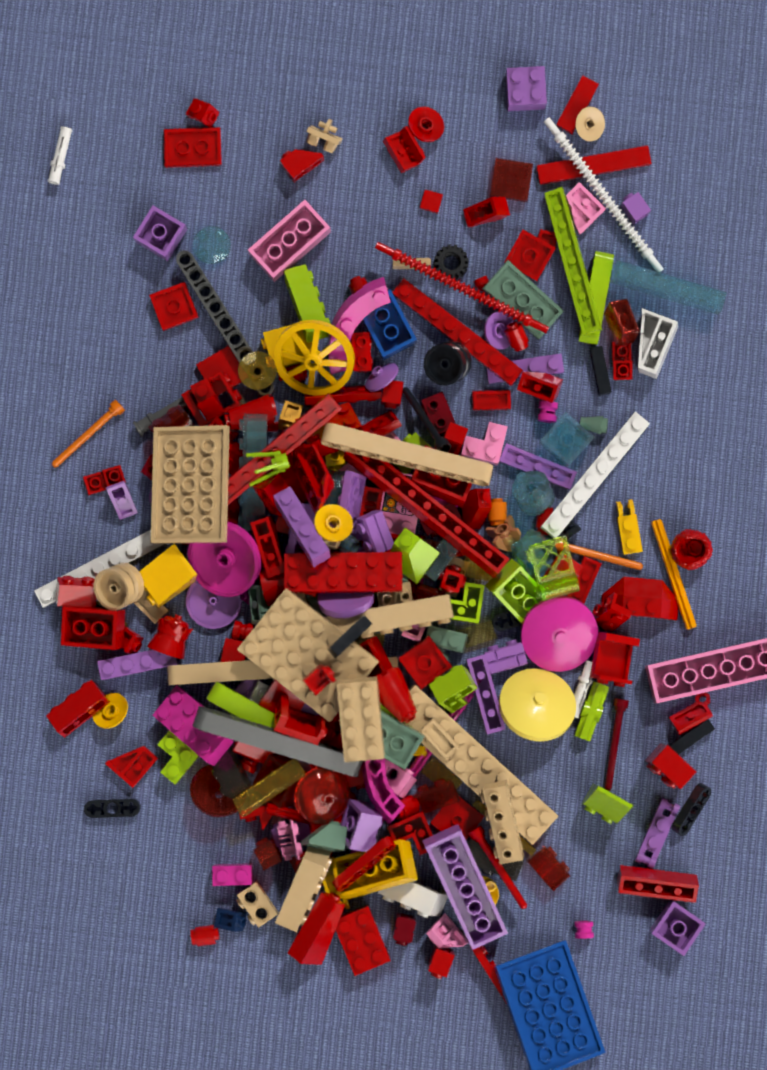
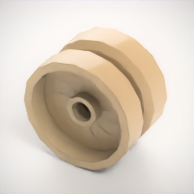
M122 562L100 571L95 577L93 584L97 600L109 610H119L138 601L144 591V581L141 573L133 565Z

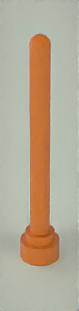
M116 399L110 403L109 410L52 461L54 468L62 464L113 416L121 415L126 411Z
M557 537L553 543L552 551L554 552L569 551L636 570L643 568V564L640 562L568 544L561 537Z

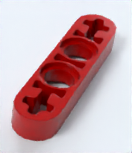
M390 836L381 839L332 881L337 892L347 889L396 847Z

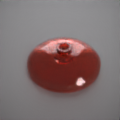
M216 763L215 766L210 764L201 768L194 775L190 784L191 800L196 808L206 815L227 817L235 814L244 806L248 797V783L244 775L235 767L223 763Z
M316 767L308 771L296 786L294 794L296 809L310 823L328 824L329 821L339 818L346 810L350 799V786L342 773L323 767ZM330 796V799L326 802V797Z

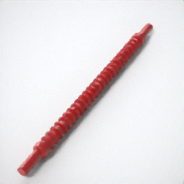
M377 242L375 249L391 256L392 260H399L400 264L404 262L405 266L410 265V268L414 267L415 271L424 272L425 276L429 275V278L434 277L435 281L439 280V283L444 282L445 286L448 284L449 288L454 287V290L458 289L459 293L468 294L469 298L473 297V300L478 299L479 303L483 302V305L488 304L489 308L492 306L493 310L498 309V312L502 311L503 315L508 314V317L512 316L513 320L517 319V322L521 321L527 327L531 326L545 334L549 329L548 326L532 319L531 315H524V312L520 313L519 309L514 310V307L510 308L509 304L506 306L504 302L500 303L499 299L496 301L494 300L495 297L490 298L489 294L486 296L485 292L480 293L479 289L476 291L475 287L470 288V285L466 286L465 282L460 283V280L456 281L455 277L452 279L450 275L446 276L445 272L442 274L440 273L441 270L436 271L435 267L432 269L431 265L426 266V263L422 264L421 260L416 261V258L412 259L411 255L406 256V253L402 254V251L399 249L394 250L380 242Z

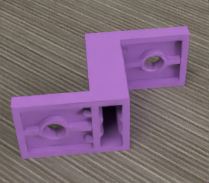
M345 470V475H343L341 481L343 487L342 493L338 498V505L346 509L351 515L353 521L351 533L356 534V518L360 516L366 476ZM301 503L314 524L315 514L310 504ZM329 523L330 527L335 528L334 524ZM289 528V543L286 546L285 553H304Z

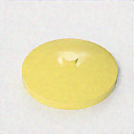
M532 668L513 674L504 683L499 695V709L506 725L517 735L532 741H549L564 734L571 726L576 714V700L571 688L561 677L547 670Z

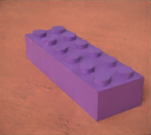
M454 825L422 840L472 950L508 934L459 825Z

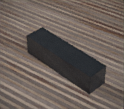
M603 347L590 348L599 396L611 394Z
M363 615L327 650L336 659L372 623Z
M708 719L668 746L679 755L715 730V728Z

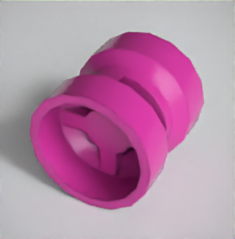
M540 401V414H538L537 421L556 423L557 416L555 411L558 409V403Z

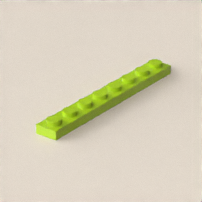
M560 187L546 192L544 195L581 331L586 336L601 331L602 327L565 192Z

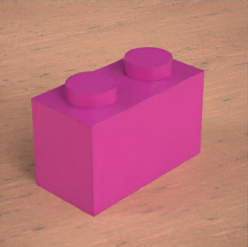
M253 863L214 864L212 866L213 886L252 885Z

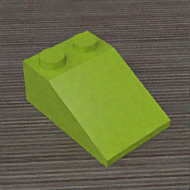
M513 559L503 567L495 579L492 578L485 585L521 624L527 612L536 603L549 597L522 566Z
M592 783L582 801L586 811L593 815L595 812L602 815L601 819L609 824L613 821L618 823L633 806Z

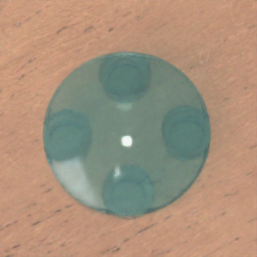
M205 227L194 237V253L204 263L216 264L224 261L230 252V238L219 227Z

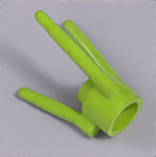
M280 450L276 452L245 454L246 457H275L271 459L272 465L255 470V474L274 469V471L249 484L250 487L290 468L286 453L281 454Z

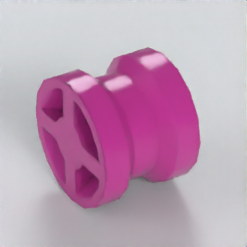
M593 921L574 922L576 927L575 938H594V933L592 932Z

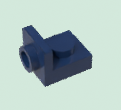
M219 907L217 908L214 927L232 932L243 931L247 923V913Z

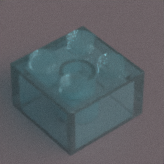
M565 412L539 441V444L568 468L594 439V436Z

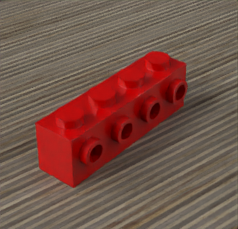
M620 865L617 879L618 893L696 903L699 883L695 874Z

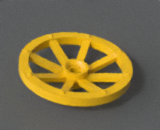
M303 320L292 324L282 332L274 349V363L280 377L291 388L307 395L319 396L331 394L347 383L354 368L355 355L349 339L337 327L324 321ZM314 329L311 350H308L298 335V331ZM320 330L336 338L333 343L321 352L318 350ZM291 336L303 355L282 349L288 337ZM339 345L343 346L347 360L324 359L325 356ZM282 356L302 362L303 364L287 371L283 364ZM322 366L346 367V370L342 377L337 380ZM308 369V385L297 381L293 376ZM315 371H318L331 384L315 387Z

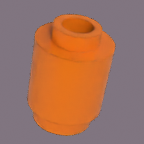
M503 498L491 499L492 508L488 514V521H490V526H499L505 523L504 521L507 518V502H503Z

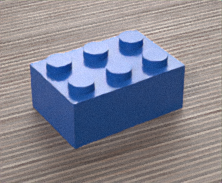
M391 289L388 290L391 303L375 309L362 320L365 328L370 332V337L382 360L417 343V338Z

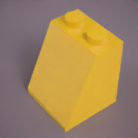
M175 544L139 571L144 581V590L148 594L146 598L152 606L156 605L157 608H160L190 587L197 578V573Z

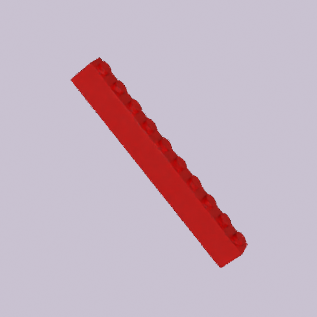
M345 451L343 456L345 461L495 579L507 564L509 558L390 463Z

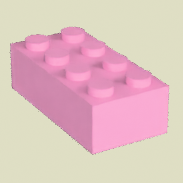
M304 200L252 245L248 252L275 282L284 274V270L291 268L329 235L331 228L311 205Z

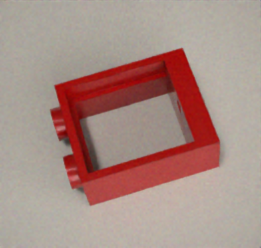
M223 371L208 379L210 383H213L220 378L234 403L224 408L225 412L216 417H221L227 413V410L242 404L240 401L242 400L241 394L237 389H233L231 377L228 373L224 374ZM191 389L181 394L199 426H206L216 418L214 417L207 421L198 408V402L193 396Z

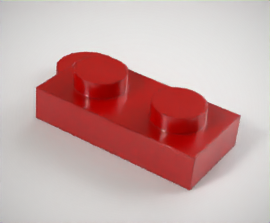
M708 693L697 694L695 696V703L669 717L679 735L713 717L711 710L707 706L711 701ZM701 697L706 698L704 702L699 701Z

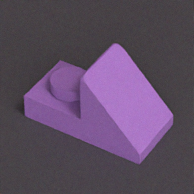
M125 481L106 487L120 520L138 513Z

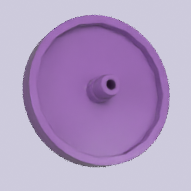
M197 580L191 584L186 595V607L190 617L200 626L209 629H219L231 624L239 615L242 606L240 595L234 597L215 595L203 588Z
M374 592L318 593L317 599L319 609L325 615L333 618H350L367 611L372 606L375 596Z

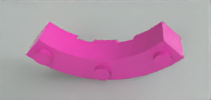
M384 277L362 286L363 288L355 294H351L337 311L331 325L341 330L349 341L358 324L370 312L391 303ZM329 334L327 346L336 340L331 334ZM339 345L330 352L328 359L347 360L343 346ZM329 366L331 375L346 370V367Z
M385 758L365 760L362 763V773L366 791L375 809L390 824L405 805L389 786L386 777Z

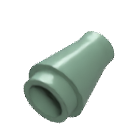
M604 416L581 417L580 428L600 435L607 432L608 418H604Z

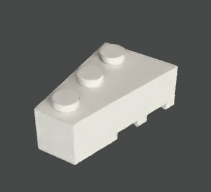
M643 308L638 370L639 373L657 379L678 329V322Z
M415 881L378 892L383 895L382 899L391 903L395 900L401 903L400 907L411 910V908L418 910L417 914L428 918V916H441L448 898L446 893L437 892L431 887L423 886Z

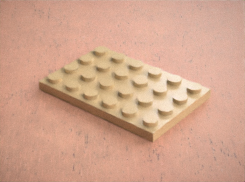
M230 426L154 427L151 543H227Z
M285 588L237 649L329 722L339 712L337 681L365 678L379 662L378 659L355 641L335 659L327 649L344 633L288 588ZM318 665L329 666L335 673L333 677L336 681L328 684L315 696L302 680Z

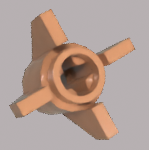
M508 515L504 521L505 523L500 524L496 529L495 527H487L485 530L494 539L492 543L495 548L505 552H512L520 544L521 532L519 528H515V521L512 515Z

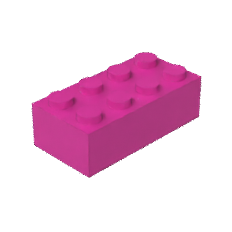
M176 685L154 712L153 716L204 761L215 766L235 740L194 728L192 724L198 707L204 706L186 690Z

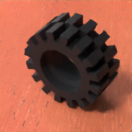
M450 244L438 250L435 255L434 266L436 271L441 270L440 273L443 274L445 272L446 276L450 275V278L453 279L455 277V280H458V278H462L464 273H466L469 260L467 253L461 247L458 248L457 245L451 246ZM446 257H456L459 262L458 267L453 270L447 269L444 266Z

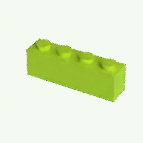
M306 264L284 270V281L299 322L303 320H319L331 324L329 318H325V306L323 302H319L318 297H320L318 287L313 285L314 277L312 271H308ZM304 329L303 333L307 343L312 342L314 329ZM320 330L319 339L329 337V333Z

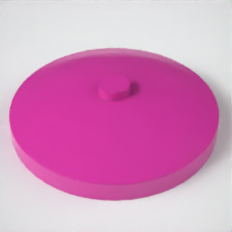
M227 522V543H189L188 562L197 573L196 580L207 591L222 597H234L246 592L257 581L261 571V555L254 539L242 527Z
M552 596L539 601L527 612L521 626V642L525 653L537 666L554 672L568 671L580 666L591 656L598 637V626L590 609L581 601L568 596Z

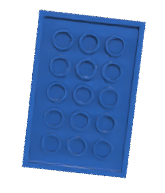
M566 940L494 966L530 1070H563L606 1053Z

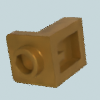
M285 400L279 417L278 429L285 431L295 422V419L300 418L304 405Z

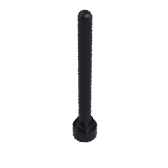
M404 387L402 393L434 439V448L448 453L452 445L448 439L440 436L410 389Z

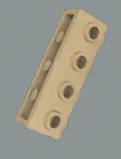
M507 780L484 784L480 795L482 803H486L487 810H485L486 821H490L491 824L489 829L490 838L495 841L496 847H493L495 859L499 858L500 864L521 861L524 858V852Z

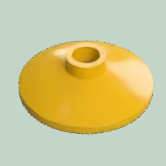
M329 504L318 510L314 518V525L317 533L322 538L331 542H339L350 535L353 521L346 509L339 505ZM329 523L334 524L335 528L330 527Z
M119 693L107 694L106 697L110 703L92 716L95 724L100 728H113L125 718L128 711V703L125 697Z

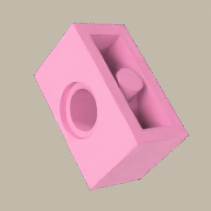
M385 759L386 777L389 786L395 794L404 798L417 781L412 776L414 772L408 768L404 770ZM393 771H397V777L395 779H391V774Z

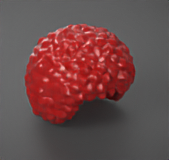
M685 529L676 535L672 541L671 556H673L672 558L675 563L684 569H698L706 564L712 556V542L705 533L698 530Z

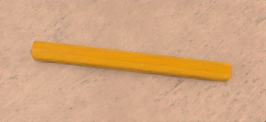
M661 519L651 522L685 628L687 630L695 628L696 622L677 565L672 558L673 556H671V546Z

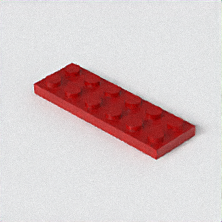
M402 552L330 553L329 559L315 567L312 566L305 553H284V590L288 588L293 593L403 592Z

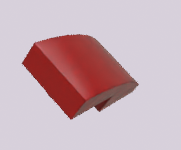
M631 341L611 342L613 380H632Z
M121 465L82 477L88 496L106 491V487L125 481Z

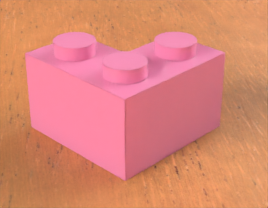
M489 422L484 440L466 436L461 456L498 466L508 426Z

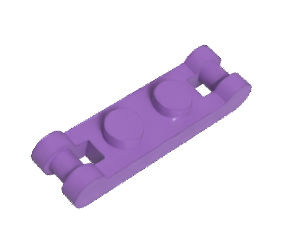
M661 798L637 852L635 862L639 864L642 862L650 869L654 868L673 821L680 809V805L676 803L671 804L667 799ZM664 809L670 811L668 817L662 814ZM646 850L652 852L650 857L644 855Z

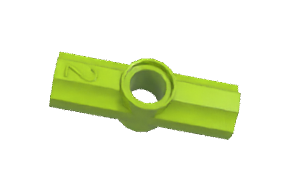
M593 681L588 698L582 706L580 720L574 736L591 741L596 723L599 722L604 709L603 704L609 691L608 686Z

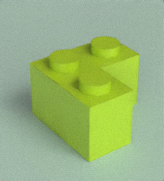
M465 582L462 601L451 599L454 618H450V620L479 624L485 585Z
M462 664L454 666L450 669V672L436 677L429 684L438 704L451 713L468 704L465 696L478 689L470 672Z
M169 730L158 743V746L172 756V758L160 773L172 783L177 784L198 759L199 755Z

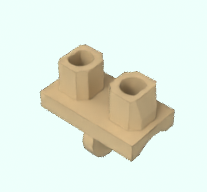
M328 119L327 123L319 122L318 126L324 130L312 125L307 129L309 133L307 143L317 146L320 138L326 140L323 150L330 153L335 151L343 138L329 133V131L336 133L338 129L332 126L333 120Z
M402 583L403 592H376L378 607L413 601L411 583Z

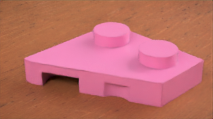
M580 182L566 195L577 233L581 235L606 208Z
M446 913L440 916L426 933L430 941L439 949L463 947L469 943L468 939Z

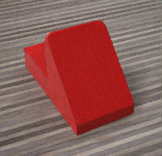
M208 378L190 386L198 402L197 406L207 421L225 412Z
M266 805L239 811L240 820L245 819V822L257 820L256 816H259L262 830L265 829L273 815L265 813Z

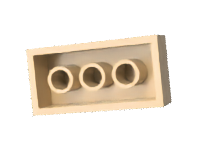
M377 676L338 680L337 694L344 762L384 759L385 749Z
M313 847L307 848L276 919V924L294 932H297L299 926H303L332 862V859L329 858L332 851Z

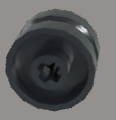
M449 340L435 345L427 351L424 357L425 373L437 385L447 386L454 384L468 375L472 363L470 352L458 341Z

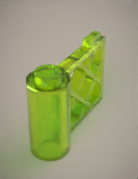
M566 536L528 546L529 550L525 552L528 562H532L537 581V587L534 588L537 599L540 598L543 602L580 591ZM563 542L564 549L560 555L552 551L556 543ZM543 548L547 550L542 560L535 557V549ZM550 553L558 557L553 567L545 563ZM562 559L568 562L569 570L561 572L556 568ZM543 564L551 568L548 576L540 577L539 571Z

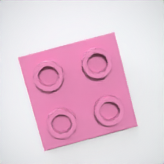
M290 819L289 824H286L285 821L278 822V826H276L278 836L290 834V836L278 839L290 838L291 840L290 842L280 843V846L291 844V846L281 847L284 861L292 860L293 855L299 860L302 848L301 843L296 841V835H299L297 823H293V820Z

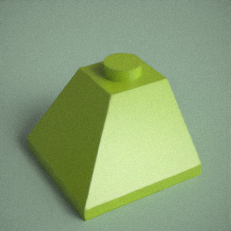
M407 528L403 529L390 551L402 552V573L416 584L420 582L440 554V552Z

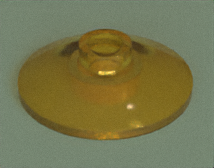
M255 351L242 358L238 367V374L245 386L250 389L261 390L273 383L276 378L277 367L270 355ZM255 369H261V374L256 375L254 373Z

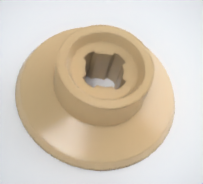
M595 107L582 109L576 118V130L579 136L586 141H595L602 135L605 128V119L602 112Z

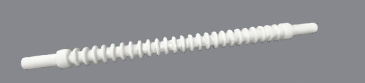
M550 117L547 118L544 123L555 136L554 140L556 143L561 144L560 148H564L563 152H567L566 156H570L569 160H573V165H577L576 169H580L579 173H583V178H586V182L590 183L589 186L593 187L592 191L597 192L596 195L600 196L599 200L602 199V204H606L605 208H609V213H613L612 217H616L615 221H619L618 225H622V230L626 231L625 234L629 235L628 238H631L632 243L636 244L635 247L639 248L638 252H642L641 256L649 261L657 273L661 272L663 267L654 257L653 250L647 247L648 244H644L645 240H641V235L637 234L638 231L634 230L635 227L631 226L632 223L628 222V218L624 217L625 213L622 214V209H618L619 205L614 204L615 200H611L612 196H608L609 192H605V187L602 188L601 186L602 183H598L599 179H596V175L592 174V170L588 169L589 165H585L586 161H582L583 157L578 156L579 152H575L576 148H572L573 144H569L570 140H566L565 133L560 132Z

